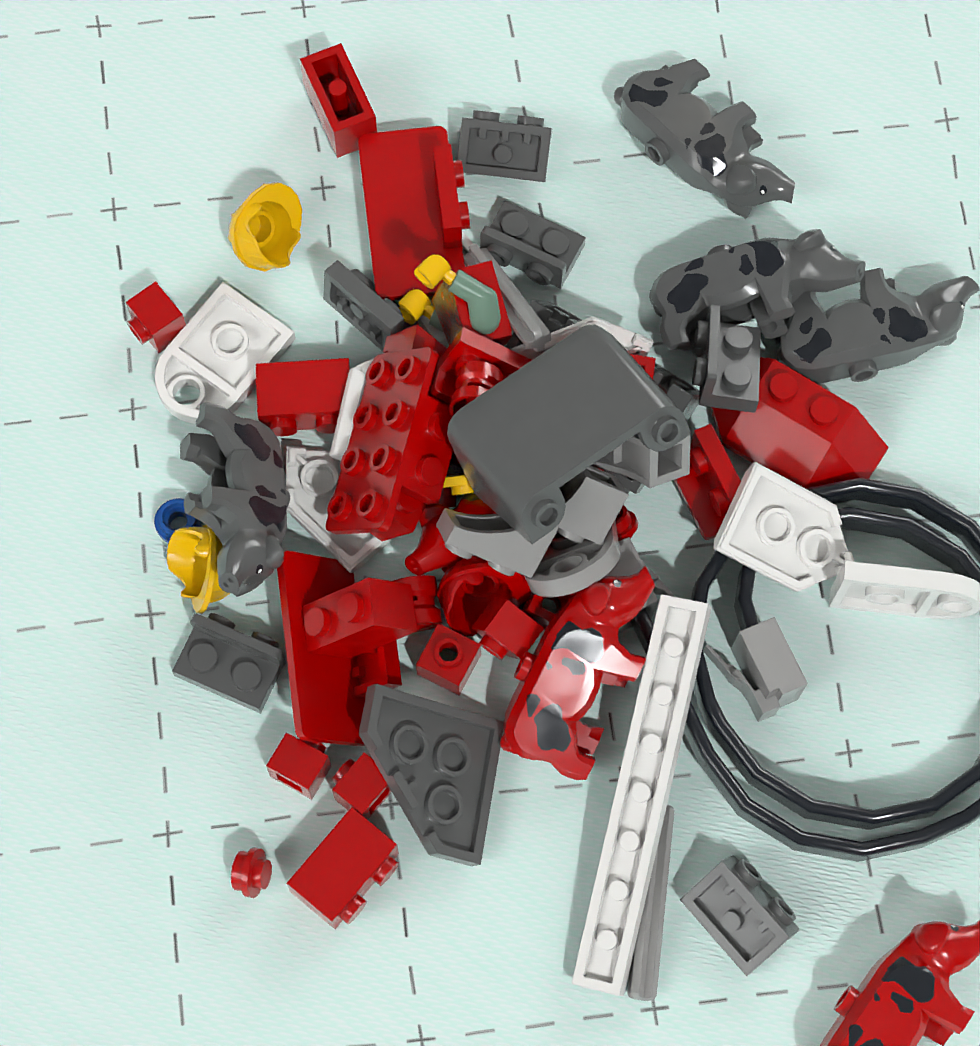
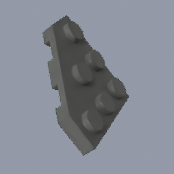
M379 684L368 686L359 736L426 852L430 856L468 866L481 865L504 722Z

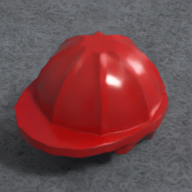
M472 555L470 559L462 558L446 570L437 589V596L448 625L453 631L461 635L474 636L477 632L471 627L493 597L508 599L519 608L529 599L531 592L524 575L517 572L513 576L504 575L493 569L487 563V560Z

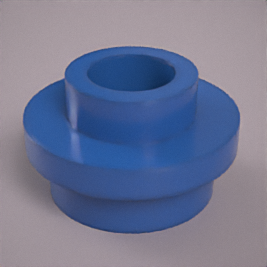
M182 498L171 499L165 502L156 512L154 519L156 531L161 539L169 543L173 532L177 530L171 527V522L177 517L187 519L185 527H202L200 520L185 513L184 499Z

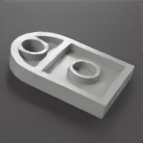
M616 521L612 524L602 545L584 539L583 543H577L569 540L557 531L533 577L529 578L524 575L530 590L542 597H559L583 590L604 578L616 566L620 558Z

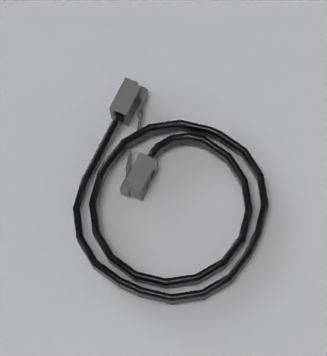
M854 478L805 488L833 504L858 500L912 510L961 539L980 563L979 524L974 519L921 488L865 478ZM854 507L838 509L842 521L841 529L902 539L951 568L955 574L972 578L980 583V567L965 549L910 517ZM630 537L618 541L620 558L616 566L606 576H630L638 573L646 565L640 559ZM718 551L714 552L695 582L691 600L707 603L708 591L730 557ZM745 565L742 566L738 576L734 604L741 631H739L731 650L743 674L739 669L736 670L734 665L725 663L711 646L707 645L704 651L702 649L694 692L699 711L710 733L748 784L805 819L871 830L931 817L980 782L979 754L972 768L932 797L872 810L813 799L764 769L726 720L715 698L704 653L728 679V682L743 694L758 722L774 716L780 707L797 701L808 683L775 617L758 623L752 601L756 571ZM649 568L647 569L655 583V587L639 613L618 630V633L633 627L646 655L654 626L651 619L658 604L655 594L675 597L662 583L659 576ZM690 701L684 734L699 765L737 816L794 851L860 862L923 848L965 829L980 818L979 798L963 811L920 830L865 842L804 832L750 799L715 752Z

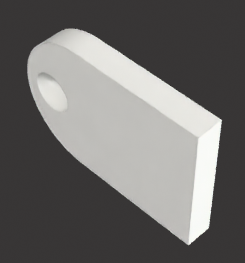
M222 282L167 346L157 362L155 384L163 405L178 419L192 424H196L200 406L203 402L223 406L234 413L256 387V364L277 362L296 340L295 332ZM185 386H193L200 390L199 398L189 405H182L175 400L178 390Z
M845 561L830 589L829 607L931 619L962 618L974 615L980 611V583L972 578L948 572Z

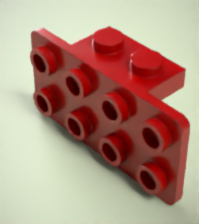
M442 126L363 134L358 139L375 292L382 299L387 298L391 301L401 300L409 291L415 289L423 291L427 297L434 296L442 280L433 289H430L418 280L414 275V270L431 255L442 256L449 263L451 270L465 267L462 230L470 229V218L467 201H458L457 188H465L462 160L453 161L447 130Z
M425 347L378 354L369 365L360 406L353 417L354 427L347 450L341 459V472L335 493L328 504V517L325 525L327 531L336 535L386 532L392 524L400 492L425 504H439L453 453V448L447 435L448 424L452 417L449 413L448 405L428 395L438 360V353L433 349Z
M284 551V562L277 568L295 733L302 741L363 747L365 744L359 736V729L367 687L374 684L392 689L402 686L397 640L351 659L307 653L302 606L354 584V572L350 573L337 559Z

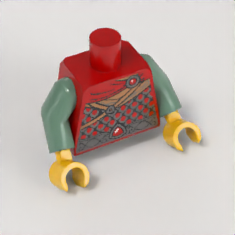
M431 255L414 270V275L418 280L430 289H433L441 280L442 282L432 298L434 306L431 305L427 295L418 289L409 291L398 302L399 309L406 323L414 324L424 315L430 319L429 325L444 332L449 345L464 327L505 347L512 337V329L492 260L451 270L449 263L442 256Z

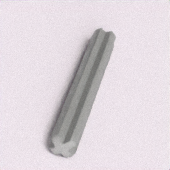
M477 244L469 246V253L464 255L465 266L492 260L511 328L527 349L533 348L536 352L545 350V344L551 341V333L487 248L480 249Z
M670 805L666 807L629 971L627 994L630 998L641 1001H650L657 996L674 822V808Z

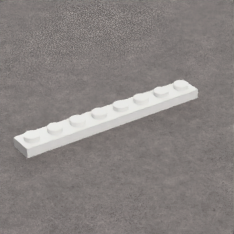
M663 594L660 596L571 984L617 996H624L712 607L708 603Z

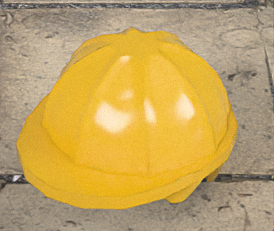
M266 183L253 191L242 205L231 214L228 240L233 247L234 254L245 267L265 272L271 269L285 268L290 265V255L301 239L302 206L298 195L291 187L282 183Z
M207 525L202 527H184L175 530L167 548L168 569L186 586L181 591L180 596L191 598L193 609L196 613L200 614L207 610L209 603L219 601L230 594L223 591L218 582L217 555L222 548V543Z

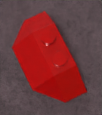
M760 357L759 402L755 413L711 407L718 434L724 447L751 463L757 462L803 488L854 478L870 479L889 448L854 405L776 359Z

